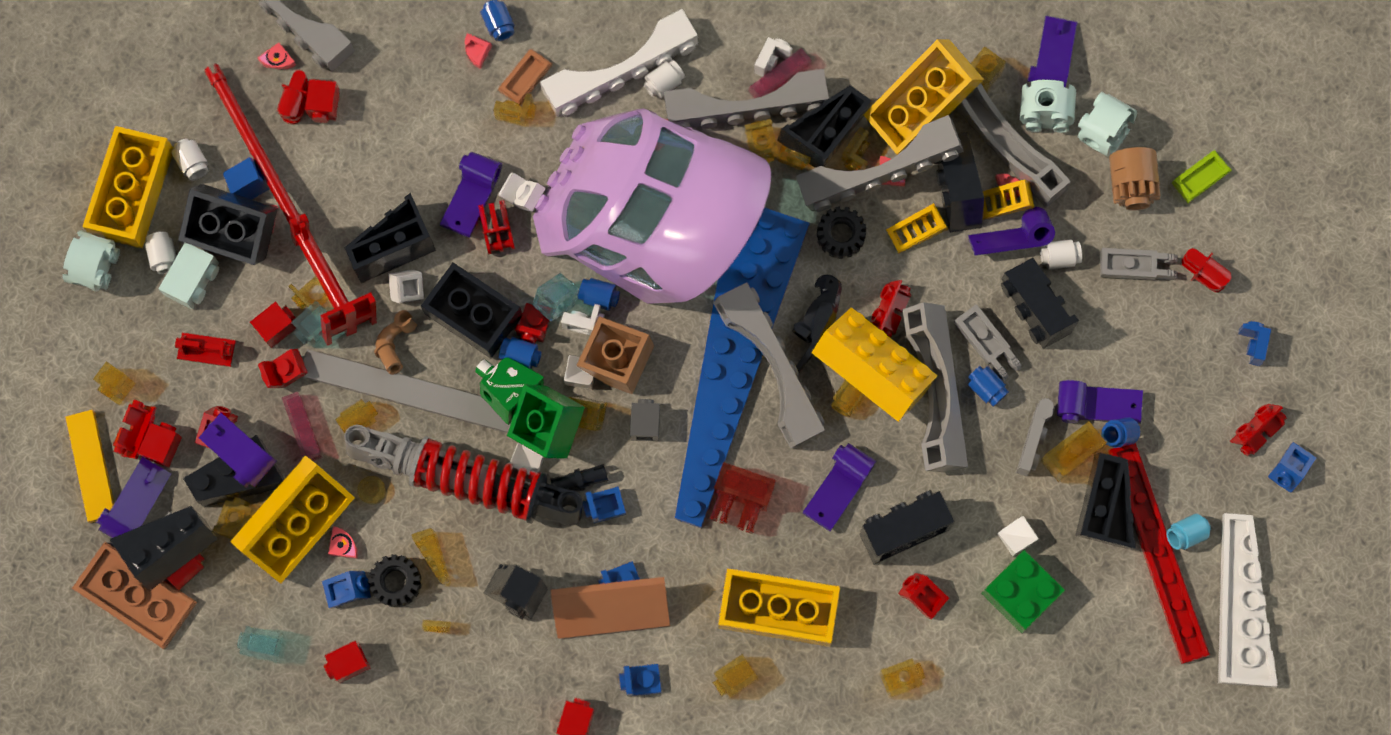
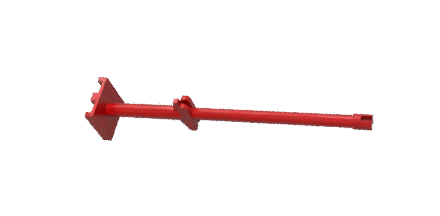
M214 64L215 74L212 73L209 66L206 67L204 72L212 87L216 89L290 225L291 239L294 245L300 246L334 308L320 315L322 337L326 345H331L332 337L339 333L345 332L347 337L357 333V325L369 320L371 325L377 324L376 300L370 292L350 302L348 301L310 232L309 220L306 214L299 215L228 86L227 79L220 66Z

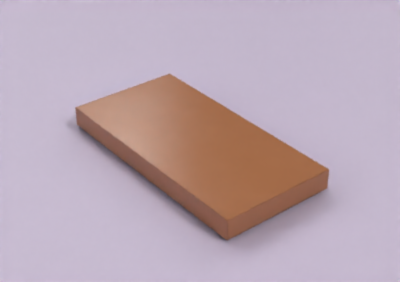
M106 542L102 544L72 587L73 590L164 650L197 604L195 600L166 581L161 582L151 591L146 589L132 575L117 550Z
M664 577L551 590L558 639L670 626Z

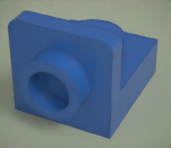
M1249 321L1248 323H1243L1239 328L1238 334L1254 338V340H1249L1246 355L1250 356L1249 364L1260 367L1266 358L1271 329L1265 328L1262 323Z
M1292 442L1268 477L1288 492H1292L1304 479L1316 457Z
M633 561L609 571H606V569L601 571L603 578L598 580L599 584L640 580Z
M347 571L322 581L328 608H337L355 600L371 598L369 580L364 571Z
M658 664L634 667L624 666V673L619 674L621 691L626 690L628 697L661 693Z

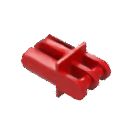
M296 70L293 73L289 86L282 84L283 93L277 111L283 121L288 124L294 125L299 123L305 111L309 80L302 70Z
M505 200L499 201L504 226L501 227L499 226L495 204H489L493 224L491 229L488 227L484 205H478L488 255L492 254L491 251L500 250V252H503V249L510 247L512 250L515 249ZM508 232L509 239L501 241L500 233ZM496 235L498 242L490 243L488 236Z
M1195 248L1189 249L1182 258L1181 263L1183 267L1194 274L1191 281L1195 279L1213 292H1221L1230 282L1231 272L1211 257L1213 253L1206 257Z

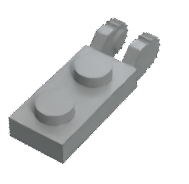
M1102 248L1100 254V277L1174 280L1177 279V272L1174 270L1157 269V263L1178 262V255L1157 253V251Z
M977 304L954 321V324L1002 381L1007 379L1008 375L1006 370L997 361V358L1001 355H1004L1014 370L1017 371L1021 368L1022 365L1010 350V345Z
M1049 398L1039 401L1035 408L1036 410L1032 417L1016 471L1017 474L1027 477L1030 470H1036L1040 455L1036 454L1037 446L1044 443L1048 429L1043 428L1044 423L1050 420L1054 410V402L1049 400Z

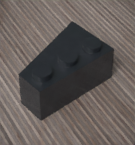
M849 85L825 100L822 105L811 112H806L792 124H787L781 128L777 141L814 168L819 166L825 167L864 117L863 114L869 109L872 100Z
M1033 257L1004 273L1001 279L1003 281L1001 288L1008 298L1012 296L1017 305L1015 306V311L1020 320H1026L1031 328L1028 330L1029 335L1035 344L1040 343L1044 349L1072 334L1079 319L1075 314L1072 316L1067 314L1062 307L1065 304V300L1061 295L1056 297L1050 287L1051 281Z

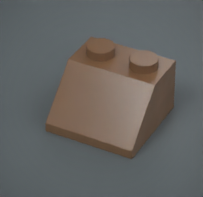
M599 316L580 356L577 367L611 387L633 394L654 348V344L649 334Z

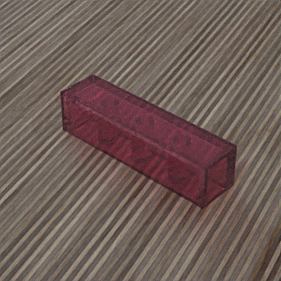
M800 48L749 87V93L753 98H759L776 91L796 73L803 72L809 68L812 60Z
M299 392L282 397L302 458L306 456L312 461L323 458Z

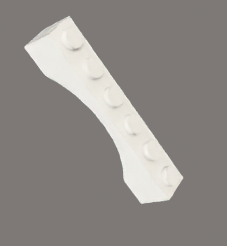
M683 9L659 20L646 44L624 62L597 71L576 72L562 70L540 81L542 91L557 117L562 114L568 116L577 110V106L585 102L591 104L600 99L601 94L608 90L612 92L619 90L625 85L626 81L633 77L634 79L644 77L649 69L655 66L659 67L665 62H671L672 57L680 53L682 55L689 54L698 44V35Z

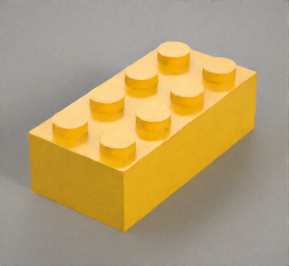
M937 39L863 115L898 155L914 140L923 125L948 116L984 79L950 39Z
M115 126L82 226L87 232L97 237L112 239L117 243L143 249L172 158L171 152L174 149L167 138Z
M852 307L824 332L811 352L898 422L924 396L938 376L927 365L921 363L904 347L897 344L884 331L878 329Z
M304 456L230 542L281 584L355 497L321 467Z
M727 568L718 629L830 647L840 587Z

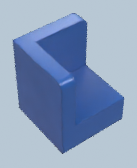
M251 157L223 173L230 193L252 200L270 189L257 164Z

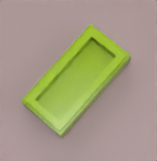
M1213 150L1171 183L1189 204L1232 170L1219 154Z

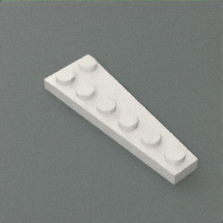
M1229 513L1222 515L1218 683L1275 688L1277 687V677L1269 639L1270 629L1266 618V601L1261 584L1262 574L1258 561L1259 553L1253 515Z

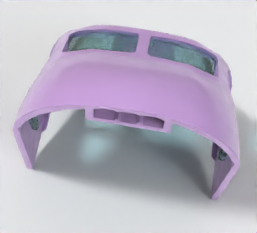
M647 109L631 110L583 123L576 127L572 134L574 140L570 147L566 148L559 160L561 164L558 170L554 171L547 182L549 187L545 195L543 194L536 204L535 208L537 210L533 215L542 254L546 256L569 255L647 304L685 302L697 297L718 280L746 244L765 206L771 183V169L769 163L764 158L721 139L709 137L693 128L679 126Z

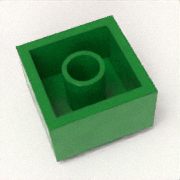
M524 384L507 436L545 458H568L585 407L546 385Z
M1023 550L981 594L1022 634L1065 589Z

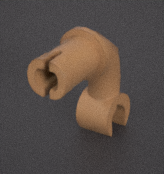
M407 310L399 311L396 314L394 322L386 326L379 333L375 344L374 353L376 357L381 359L387 372L391 375L397 374L403 369V365L395 352L394 338L401 332H413L417 326L412 319L413 316Z

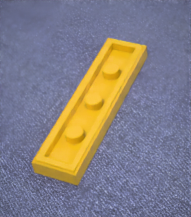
M88 410L65 416L87 522L93 523L97 521L104 508L111 509L114 505V499L95 411Z

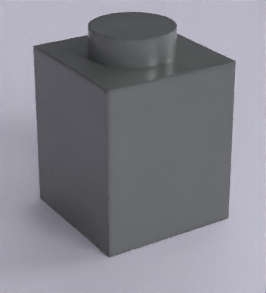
M639 399L638 403H632L631 441H659L660 404L654 403L652 399Z

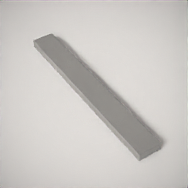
M309 349L306 351L303 362L308 374L302 378L508 433L510 424H506L482 396L401 374L391 375L386 370Z

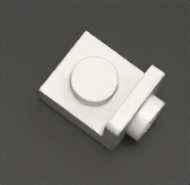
M768 37L755 63L754 74L764 78L767 71L772 72L774 70L778 57L790 61L792 58V47L782 39L774 40Z
M510 173L499 192V196L519 209L532 212L545 187L536 182L526 181L515 173Z
M598 304L594 305L591 319L587 318L585 313L579 311H572L571 314L564 312L561 320L562 328L591 335L599 316L605 318V314H601V306Z

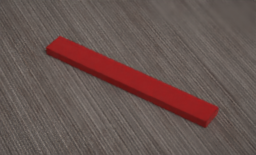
M1134 443L1128 446L1109 449V455L1128 459L1131 512L1133 513L1132 523L1181 664L1207 657L1210 654L1176 556L1167 539V531L1138 447Z

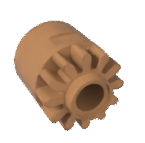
M1133 147L1118 150L1109 156L1114 204L1125 206L1127 210H1142L1150 207L1154 200H1160L1156 150L1147 147Z

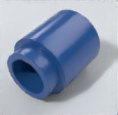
M490 0L483 5L484 8L480 14L490 36L494 37L495 41H503L510 38L515 33L513 29L515 25L503 1Z
M584 278L579 289L578 299L584 301L586 305L594 307L595 304L601 306V309L610 311L612 306H617L620 291H616L617 285L595 278H590V280Z
M505 337L500 348L499 359L510 358L532 369V367L538 366L542 352L538 351L537 344L515 337L511 339Z
M979 366L968 376L971 380L968 384L969 387L986 404L990 403L993 407L1009 393L1005 388L1006 384L989 366L984 369Z
M1129 417L1111 420L1104 425L1101 437L1108 446L1113 448L1132 445L1140 437V427L1134 419Z

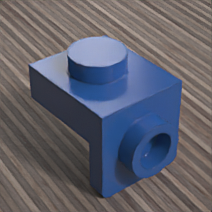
M619 486L591 494V491L586 492L587 500L583 501L586 518L592 516L594 524L626 515Z

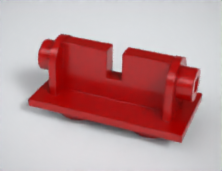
M902 280L892 281L884 286L880 294V298H882L881 303L870 318V322L878 329L884 331L890 338L896 334L902 319L901 316L894 313V310L903 312L911 297V293H909L911 288L901 285Z
M182 332L181 338L177 337L175 341V348L178 349L177 359L231 367L236 340Z
M133 400L132 404L128 405L122 422L130 425V429L127 430L120 427L113 443L115 447L113 452L126 458H138L139 454L137 453L150 423H154V414L157 407L146 406L137 400Z
M1274 404L1261 406L1256 410L1255 417L1249 423L1241 425L1236 430V435L1230 442L1242 445L1240 450L1244 455H1254L1267 442L1261 433L1265 432L1268 437H1272L1285 425L1284 421L1287 417L1281 412L1283 407Z

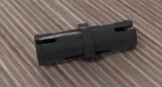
M604 464L584 470L574 469L573 473L550 478L554 486L572 491L576 489L582 491L585 490L584 487L607 482L608 477Z

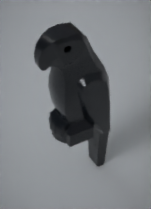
M822 275L816 280L815 288L819 287L821 295L808 307L803 321L794 324L792 332L805 342H812L796 366L798 373L814 355L811 352L824 332L836 322L842 293V283L832 275Z

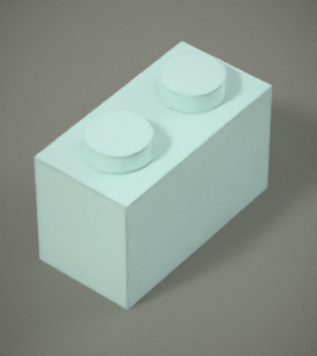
M184 243L161 283L159 290L164 296L193 310L196 304L199 305L203 301L206 294L204 289L209 280L213 281L219 271V262L213 255L193 245Z

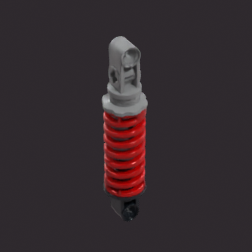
M353 425L345 432L346 452L350 458L372 464L381 469L392 470L393 474L398 476L401 474L409 476V486L422 487L431 492H436L440 489L444 496H451L455 493L456 499L460 501L469 497V501L473 505H479L483 501L486 509L491 510L497 506L498 511L502 514H507L511 510L515 518L525 520L529 524L534 522L536 516L568 526L575 525L581 520L583 507L581 495L575 491L547 484L548 474L545 472L530 471L528 478L532 480L530 483L525 481L527 475L526 468L522 467L519 469L517 478L511 477L513 465L510 463L505 464L502 474L497 473L499 466L497 459H492L490 464L486 465L484 464L485 456L481 454L477 455L475 461L470 460L471 452L468 450H464L461 457L456 455L457 448L455 446H449L447 452L441 451L442 443L428 436H425L421 443L412 442V439L408 437L402 439L390 433L379 432L362 425ZM357 440L363 441V443L359 445L352 444L354 441ZM574 506L576 509L568 511L565 510L564 507Z

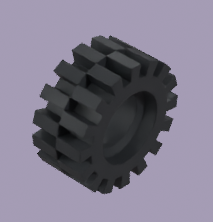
M838 206L835 207L834 211L829 209L826 215L823 214L820 222H818L817 242L819 246H822V250L825 253L827 251L831 257H834V255L838 256V259H843V256H847V258L852 257L853 253L857 254L865 242L866 224L863 223L864 219L862 216L859 217L857 215L858 212L856 210H853V212L849 211L850 207L845 206L843 210ZM837 224H846L850 227L852 236L845 242H838L832 237L831 229Z
M391 554V557H382L383 560L377 561L374 564L375 568H371L370 571L371 578H369V584L371 585V592L381 603L389 607H403L406 603L410 604L412 599L418 596L419 588L421 589L422 577L419 569L411 560L402 555ZM392 571H401L406 576L405 586L396 592L388 590L385 586L386 576Z

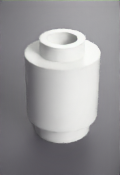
M672 60L669 63H663L645 76L646 83L644 86L652 97L662 98L664 91H670L679 86L685 75L680 66Z
M188 139L178 141L174 145L171 154L183 175L187 176L191 181L206 175L208 172V162L196 141Z
M167 232L152 233L146 237L147 242L145 243L150 268L152 271H157L158 274H167L176 259L173 240Z
M1072 239L1054 241L1045 245V248L1040 249L1042 265L1047 264L1048 270L1075 267L1077 263H1082V249L1079 241L1073 242Z

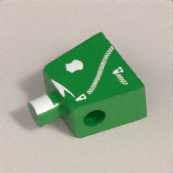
M504 358L496 366H493L484 359L475 369V373L482 377L480 381V395L508 425L512 422L524 384L544 385V377L510 358Z

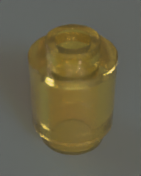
M844 380L832 397L834 401L831 407L841 415L849 418L852 413L855 414L866 396L848 381Z
M360 399L340 412L341 416L335 420L345 434L346 430L353 425L370 427L377 422L374 417L378 415V412L370 400L364 403Z

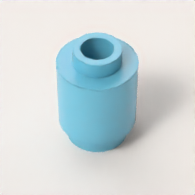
M1193 514L1172 524L1171 528L1167 530V539L1176 550L1188 549L1209 538L1210 524L1205 517Z

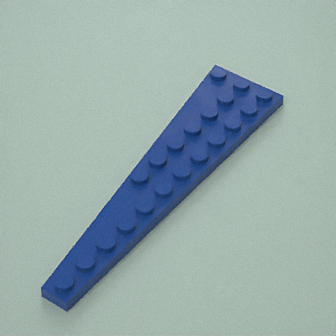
M763 208L761 216L746 244L732 264L719 277L714 301L717 297L748 283L750 288L753 287L756 290L760 299L758 304L762 312H766L769 315L774 326L810 223ZM714 303L675 513V520L698 528H702L763 357V353L752 341L739 332L725 326Z

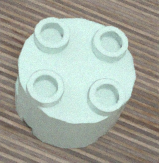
M1056 80L1032 81L1031 87L1024 84L1021 92L1020 121L1026 125V130L1029 132H1040L1042 128L1053 129L1057 133L1068 132L1069 126L1073 124L1075 117V87L1069 84V87L1065 88L1064 82Z
M1101 92L1094 101L1093 106L1095 108L1091 114L1085 113L1080 120L1078 127L1081 130L1078 138L1081 142L1109 157L1110 153L1116 152L1130 131L1128 122L1134 123L1137 110L1112 95Z
M79 230L77 234L80 236V239L73 238L67 251L63 269L68 270V275L63 274V280L70 284L88 287L95 292L100 289L106 290L111 280V274H108L111 263H117L120 249L115 247V242L112 239L97 237L90 232Z

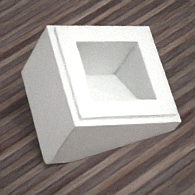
M407 270L389 273L390 297L392 301L404 303L424 299L422 272Z
M569 355L564 378L565 385L592 390L595 377L577 367L580 357Z
M517 443L510 464L513 465V470L519 471L522 467L526 468L527 475H529L530 471L539 472L545 457Z
M1024 516L1018 518L997 533L1012 556L1017 555L1038 540V537Z

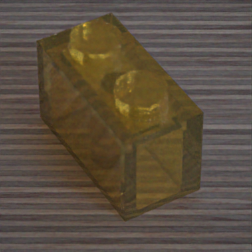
M1088 421L1046 453L1041 462L1059 483L1102 450L1107 442Z

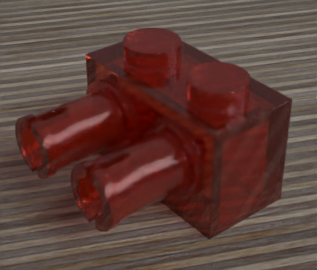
M723 462L714 486V494L718 497L710 519L717 522L722 511L719 523L726 525L733 503L740 502L744 505L736 528L743 531L746 522L749 521L746 533L753 534L760 511L767 512L776 486V480Z

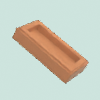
M530 48L500 85L498 91L520 106L552 67V63Z

